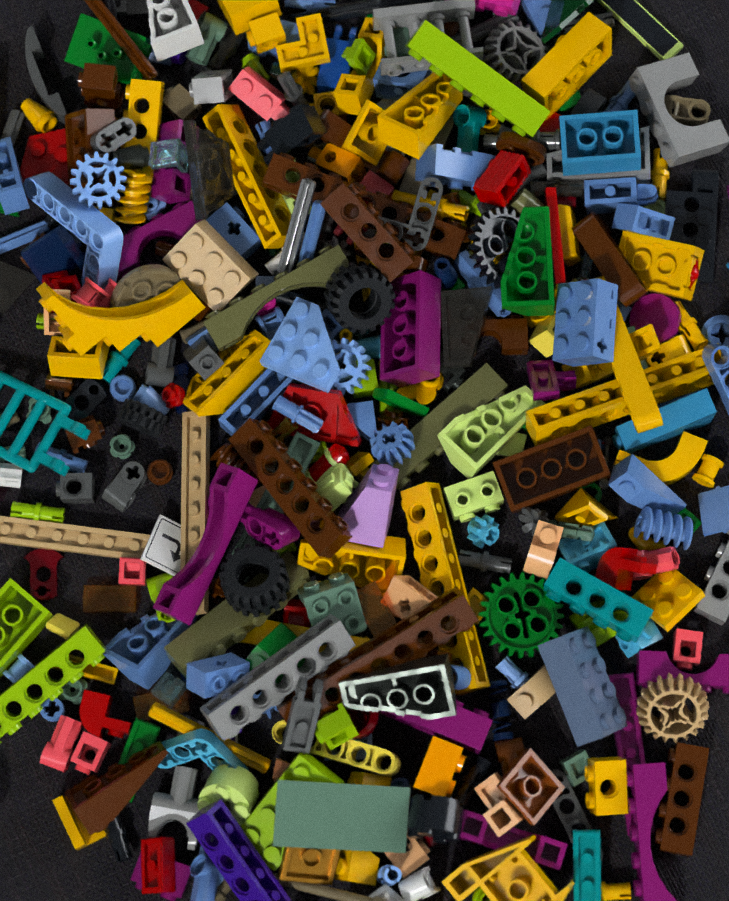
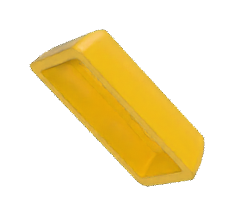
M558 204L563 260L570 267L581 260L579 240L571 228L576 224V217L570 206Z

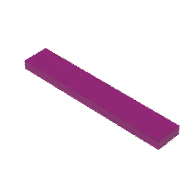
M633 672L608 675L610 682L613 683L616 689L619 705L626 714L628 726L614 732L616 755L626 759L627 770L628 764L646 763L641 725L638 719L639 716L636 713L638 705ZM627 787L628 798L630 797V787ZM628 813L624 814L627 836H629V825H633L632 814ZM652 821L651 833H655L654 821Z

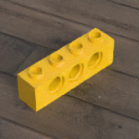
M131 79V83L126 85L125 99L129 100L128 110H124L123 118L126 117L133 120L136 127L144 125L147 129V134L143 139H138L136 136L133 137L130 141L121 145V149L138 144L147 146L150 162L149 166L143 167L142 170L153 177L165 83ZM146 99L149 102V109L141 114L137 110V104L140 100ZM122 172L120 175H123V176H126V177H127L128 174L125 173V172Z

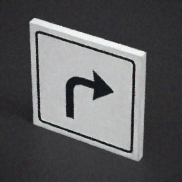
M160 514L140 559L175 576L180 571L181 525Z

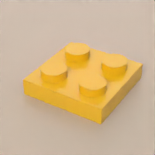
M672 570L654 575L631 598L653 609L651 619L668 632L705 597L703 590L679 571Z

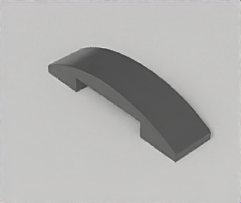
M30 26L27 29L25 39V56L30 77L46 108L53 111L55 117L65 124V115L67 113L58 92L48 95L37 67L36 60L44 58V54L34 28Z

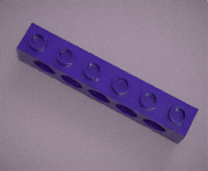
M222 799L202 808L186 822L239 901H291Z

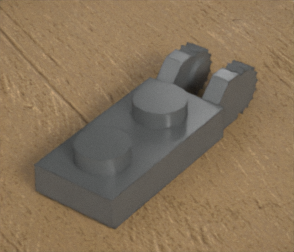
M299 677L281 745L283 750L310 753L321 708L320 700L324 685L323 680H315L312 689V699L304 698L307 678Z

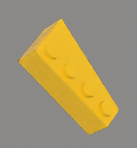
M432 73L377 116L379 141L419 160L463 100V91L461 93L449 84L451 79L443 74L439 77Z

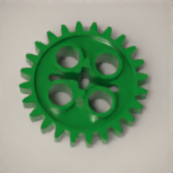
M521 572L516 580L513 573H510L508 577L509 582L500 577V587L492 583L490 587L493 593L484 592L483 595L488 599V602L482 601L479 603L481 607L485 608V611L478 613V616L485 618V621L479 624V627H487L488 631L483 634V637L492 636L493 639L489 645L492 646L498 643L499 653L506 648L508 649V657H511L514 651H517V656L521 659L523 658L524 651H526L529 658L534 656V649L540 654L537 645L550 641L549 638L555 639L559 637L554 630L563 628L561 624L557 623V620L565 617V615L557 613V610L563 607V604H555V601L546 596L547 592L544 591L543 587L544 578L536 583L534 582V574H531L528 580H526L524 572ZM514 593H518L521 612H526L527 614L523 622L528 632V638H525L523 635L522 620L515 617V614L519 612V608L514 598ZM526 593H532L536 596L537 603L535 606H528L525 603L524 596ZM501 599L510 601L512 606L510 612L505 613L500 610L498 603ZM533 618L542 621L543 630L541 632H535L531 628ZM508 624L517 627L518 635L516 638H509L506 635L505 628Z

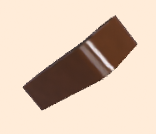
M324 109L320 114V118L328 132L319 139L325 144L331 143L341 148L352 126L333 112ZM384 150L377 166L362 159L367 173L371 170L392 186L397 185L410 165V161L396 151L388 152Z
M591 212L571 227L606 281L618 285L617 297L625 307L630 306L648 292L644 283L611 237L613 236L611 229L600 216Z

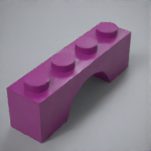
M192 200L188 203L181 202L175 205L172 211L165 215L161 213L150 219L149 223L142 227L140 225L135 226L127 232L128 234L123 236V246L117 275L118 281L128 272L140 267L141 254L150 242L162 237H170L180 241L196 223L203 220Z
M639 650L637 653V686L648 688L649 680L656 683L658 675L663 679H667L668 673L672 674L673 678H676L681 673L684 680L691 677L694 683L699 682L702 690L706 693H712V689H723L724 694H729V654H719L711 668L703 673L688 674L677 669L664 651Z
M464 809L462 831L459 839L495 850L535 835L537 838L524 849L537 865L554 871L560 870L568 845L514 827L498 837L483 815Z

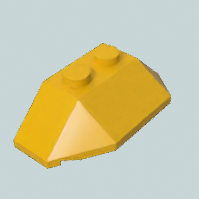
M254 330L249 335H245L242 341L221 353L218 352L224 364L206 380L197 373L191 379L186 397H184L182 403L199 417L224 414L267 370L259 361L271 341L257 330Z

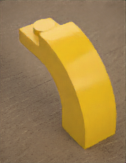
M683 431L675 451L669 457L660 461L637 458L664 484L670 485L681 480L693 470L700 460L708 441ZM619 449L614 465L628 457L630 453Z

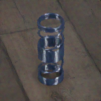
M490 681V687L487 688L502 689L488 696L492 700L502 701L489 705L490 716L493 717L491 720L511 715L510 703H506L508 702L507 699L490 697L493 694L508 690L506 687H498L507 685V681ZM492 721L494 723L507 724L497 727L492 731L494 733V741L514 738L513 731L494 732L500 728L512 725L511 722Z

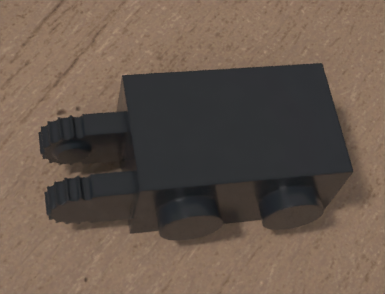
M298 104L289 110L287 116L274 121L271 124V128L264 133L265 137L256 146L260 151L271 146L272 151L263 158L266 164H270L274 153L280 155L282 152L296 157L328 131L314 106Z

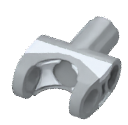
M175 766L170 794L154 792L149 814L148 838L158 837L167 823L179 821L187 829V837H189L187 849L196 850L199 841L186 822L199 811L197 807L199 799L194 798L199 770Z

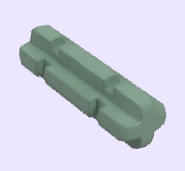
M549 519V523L564 528L561 537L576 540L580 537L582 541L589 542L593 540L595 531L592 526L582 525L580 527L581 524L563 521L557 523V520Z

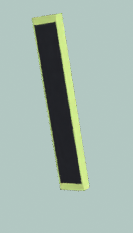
M597 0L608 12L611 11L613 16L659 60L672 58L683 49L684 45L636 0Z

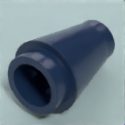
M438 258L435 261L433 276L441 279V289L451 288L457 282V271L446 258Z

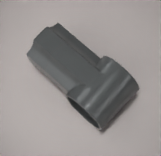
M170 337L159 347L153 343L150 362L147 364L145 373V385L165 388L169 383L173 382L174 366L172 365L176 339Z

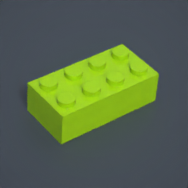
M11 578L0 589V678L3 675L2 673L8 670L16 661L17 655L23 653L44 629L46 623L53 617L51 612Z
M298 753L253 808L250 816L240 825L264 862L273 871H276L281 865L284 847L273 846L277 781L290 780L343 784L345 782L310 753Z

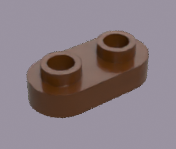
M502 132L499 134L496 142V147L499 151L506 150L507 152L522 154L530 166L542 164L545 160L547 153L545 146L516 133Z

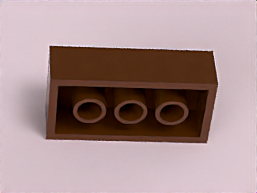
M592 425L493 462L506 500L513 514L526 507L535 506L611 477Z

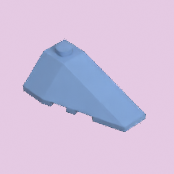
M156 613L150 617L146 614L140 618L141 623L130 630L126 627L106 645V651L103 655L129 680L149 690L164 674L171 663L164 647L192 626L199 615H195L191 625H187L177 620L169 623L159 621Z

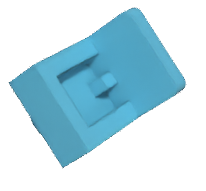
M650 619L637 643L632 640L626 642L618 636H615L626 657L630 658L638 653L639 650L663 639V636L654 621Z

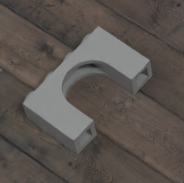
M690 53L637 67L629 77L630 88L637 96L641 112L646 116L651 133L656 138L660 146L661 155L667 161L669 168L719 153L729 144V137L720 119L698 126H686L673 119L666 109L665 93L688 87L699 76Z

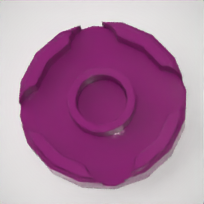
M651 293L641 297L634 304L630 312L629 323L630 326L635 327V330L653 324L659 343L662 344L676 336L679 324L681 323V313L673 299L663 294Z

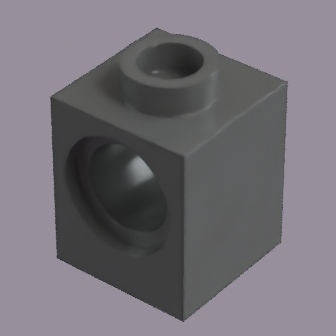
M203 336L183 352L187 361L204 380L224 364L219 354Z
M67 473L65 477L60 475V481H56V496L60 497L63 504L95 503L94 475L92 473ZM73 483H80L82 485L81 490L77 494L69 493V487Z

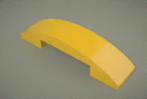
M649 324L629 334L640 362L661 349L653 324ZM610 363L575 367L566 364L562 366L563 371L575 370L576 389L614 375Z

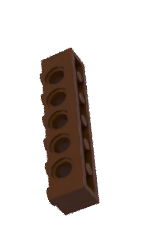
M249 418L228 440L317 555L331 558L353 537L347 530L348 524L331 510L333 505L323 496L321 497L316 491L318 489L316 483L309 477H305L301 471L303 469L301 464L294 458H290L286 452L288 450L286 445L272 435L273 429L264 420L259 421ZM264 443V448L260 453V446ZM278 462V463H279V467H278L277 471L275 472V465H276V463ZM293 481V482H294V487H293V489L290 491V484H291V482ZM309 500V507L305 511V503ZM324 519V527L320 530V523Z

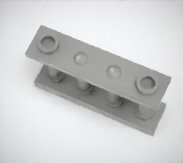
M446 0L373 9L374 31H383L387 54L386 59H381V76L388 75L394 77L402 73L429 70L428 68L431 64L424 59L419 62L411 56L397 57L393 33L394 28L406 27L411 38L423 20H427L444 34V22H459L462 46L482 61L483 47L473 48L469 19H474L475 0Z

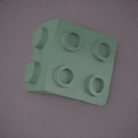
M337 572L331 574L326 580L320 582L310 581L305 583L303 588L297 589L299 598L306 608L311 627L329 614H332L342 622L350 636L366 630L367 624L353 579L348 573Z

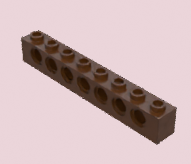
M281 152L280 155L273 154L263 178L262 187L296 200L303 178L321 182L324 189L318 193L314 192L310 205L312 207L315 200L324 201L344 181H342V177L333 172H328V174L318 171L319 168L307 162H304L302 165L295 162V158L291 155ZM289 172H296L300 179L295 183H291L285 176ZM353 182L362 192L360 197L365 201L371 202L380 212L378 216L382 217L383 211L390 210L395 214V221L406 224L410 220L413 205L404 201L396 203L391 201L390 196L385 193L376 191L374 194L367 191L366 186ZM349 203L346 206V212L351 217H357L359 208L356 204ZM417 211V219L421 222H426L431 218V212L424 211L421 213ZM436 215L432 230L437 229L441 231L443 239L434 241L429 237L426 247L420 251L438 258H446L450 263H453L466 230L461 229L462 225L457 222L448 220L446 223L438 220ZM366 223L363 228L374 229L377 233L374 224ZM392 225L397 231V234L395 236L398 237L399 229L397 228V226ZM403 227L401 243L408 239L413 241L412 246L417 247L419 243L423 244L424 239L420 238L421 233L416 232L414 236L406 234L408 229Z
M456 586L349 652L345 657L333 662L323 673L314 675L307 680L304 698L312 699V689L315 680H323L319 720L325 714L335 712L338 704L341 702L343 704L338 683L340 680L348 679L353 673H360L359 675L424 658L428 651L436 646L445 645L452 636L469 630L478 619L464 595ZM451 615V619L447 623H441L443 617ZM422 630H428L426 636L418 638V634ZM406 644L402 651L395 652V648L398 645ZM378 658L383 659L379 665L371 666L374 660ZM329 688H337L334 693L325 694ZM295 691L285 696L283 702L276 706L286 723Z

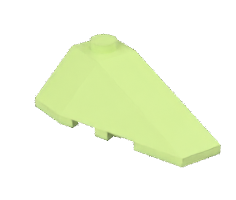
M525 385L499 397V399L489 404H483L467 414L455 417L437 437L451 464L467 479H470L526 424V411L544 405V402L542 400L533 401L532 392Z

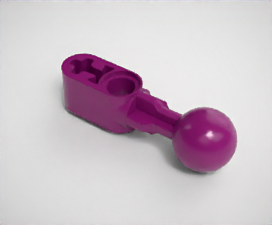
M210 495L208 497V507H210ZM247 504L240 518V521L245 525L247 533L252 538L272 547L271 549L273 550L281 549L297 541L300 537V531L289 517L272 508L263 510Z

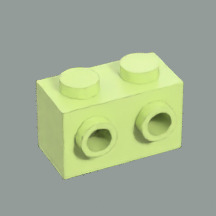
M494 471L447 486L443 491L453 521L460 520L461 523L475 518V514L485 511V514L500 510V505H503L504 502Z

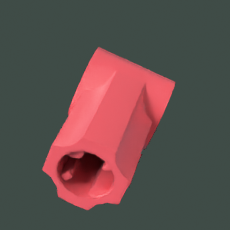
M673 546L651 551H637V555L648 557L647 562L657 564L656 574L679 569V554ZM634 572L632 581L653 577V575Z
M61 715L51 740L46 743L43 749L40 764L65 773L71 763L70 760L74 753L73 747L83 725L82 722Z

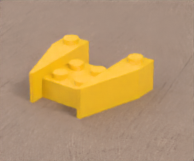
M535 835L468 859L442 881L456 901H462L478 887L483 890L491 901H565L575 884L571 881L559 891L524 848L537 838Z

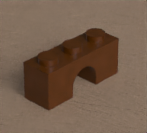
M85 63L84 71L79 72L78 87H81V95L85 97L84 103L88 105L89 109H114V116L120 117L124 93L122 86L117 84L118 73L116 66Z
M519 315L506 316V319L482 316L480 320H470L469 317L461 316L450 320V357L476 356V343L484 336H492L499 341L501 356L527 355L528 353L527 318H521Z

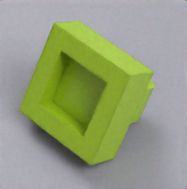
M363 38L355 39L352 46L346 47L341 55L358 75L367 74L376 56L375 52Z

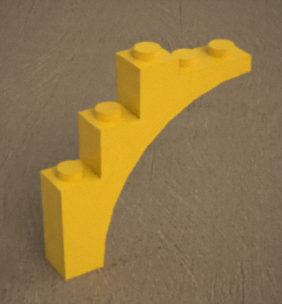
M183 280L149 300L129 306L113 308L90 307L73 302L57 294L45 282L36 288L42 297L39 300L40 304L48 313L52 310L56 313L54 318L59 323L58 329L64 336L60 339L70 352L75 349L80 356L85 354L101 339L108 347L113 344L119 352L139 335L146 342L152 340L159 347L206 308Z

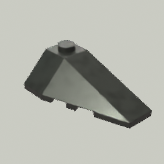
M448 653L412 660L338 682L344 708L370 712H391L399 716H404L405 714L421 716L420 719L428 720L457 715L454 677Z

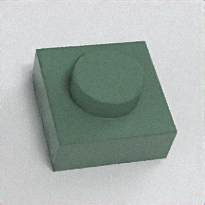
M580 749L559 761L571 786L575 787L585 781L584 768L588 765L589 758L586 750Z

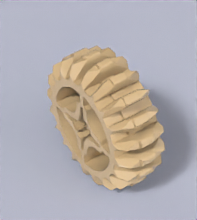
M668 673L667 679H663L658 675L656 683L649 680L648 688H642L641 696L637 698L638 706L636 713L639 716V723L641 726H644L645 732L647 734L652 732L655 740L662 736V740L665 743L669 738H673V741L677 743L679 737H683L687 741L689 733L696 736L698 733L697 728H704V720H708L709 716L707 711L709 710V702L706 700L707 694L702 690L699 682L694 683L691 677L684 680L681 673L676 678H673L672 674ZM686 698H689L694 703L692 710L687 709V705H685ZM653 705L658 707V711H660L659 718L651 712Z

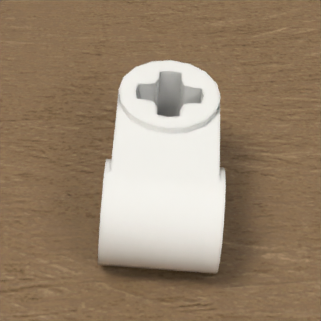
M429 866L399 881V890L405 901H421L441 891L440 887H436L429 873L431 870Z

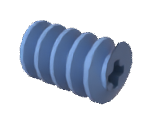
M646 506L641 510L636 520L634 537L638 538L639 534L643 532V539L647 541L650 535L653 534L654 543H658L660 537H663V544L667 546L670 540L673 539V547L678 548L680 542H683V550H687L693 537V521L688 516L682 519L680 514L672 516L668 511L662 514L660 509L652 511L651 507Z

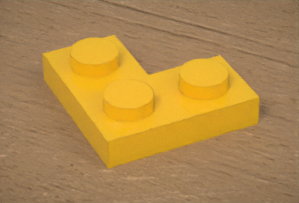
M321 13L296 18L300 41L276 45L281 73L331 62Z

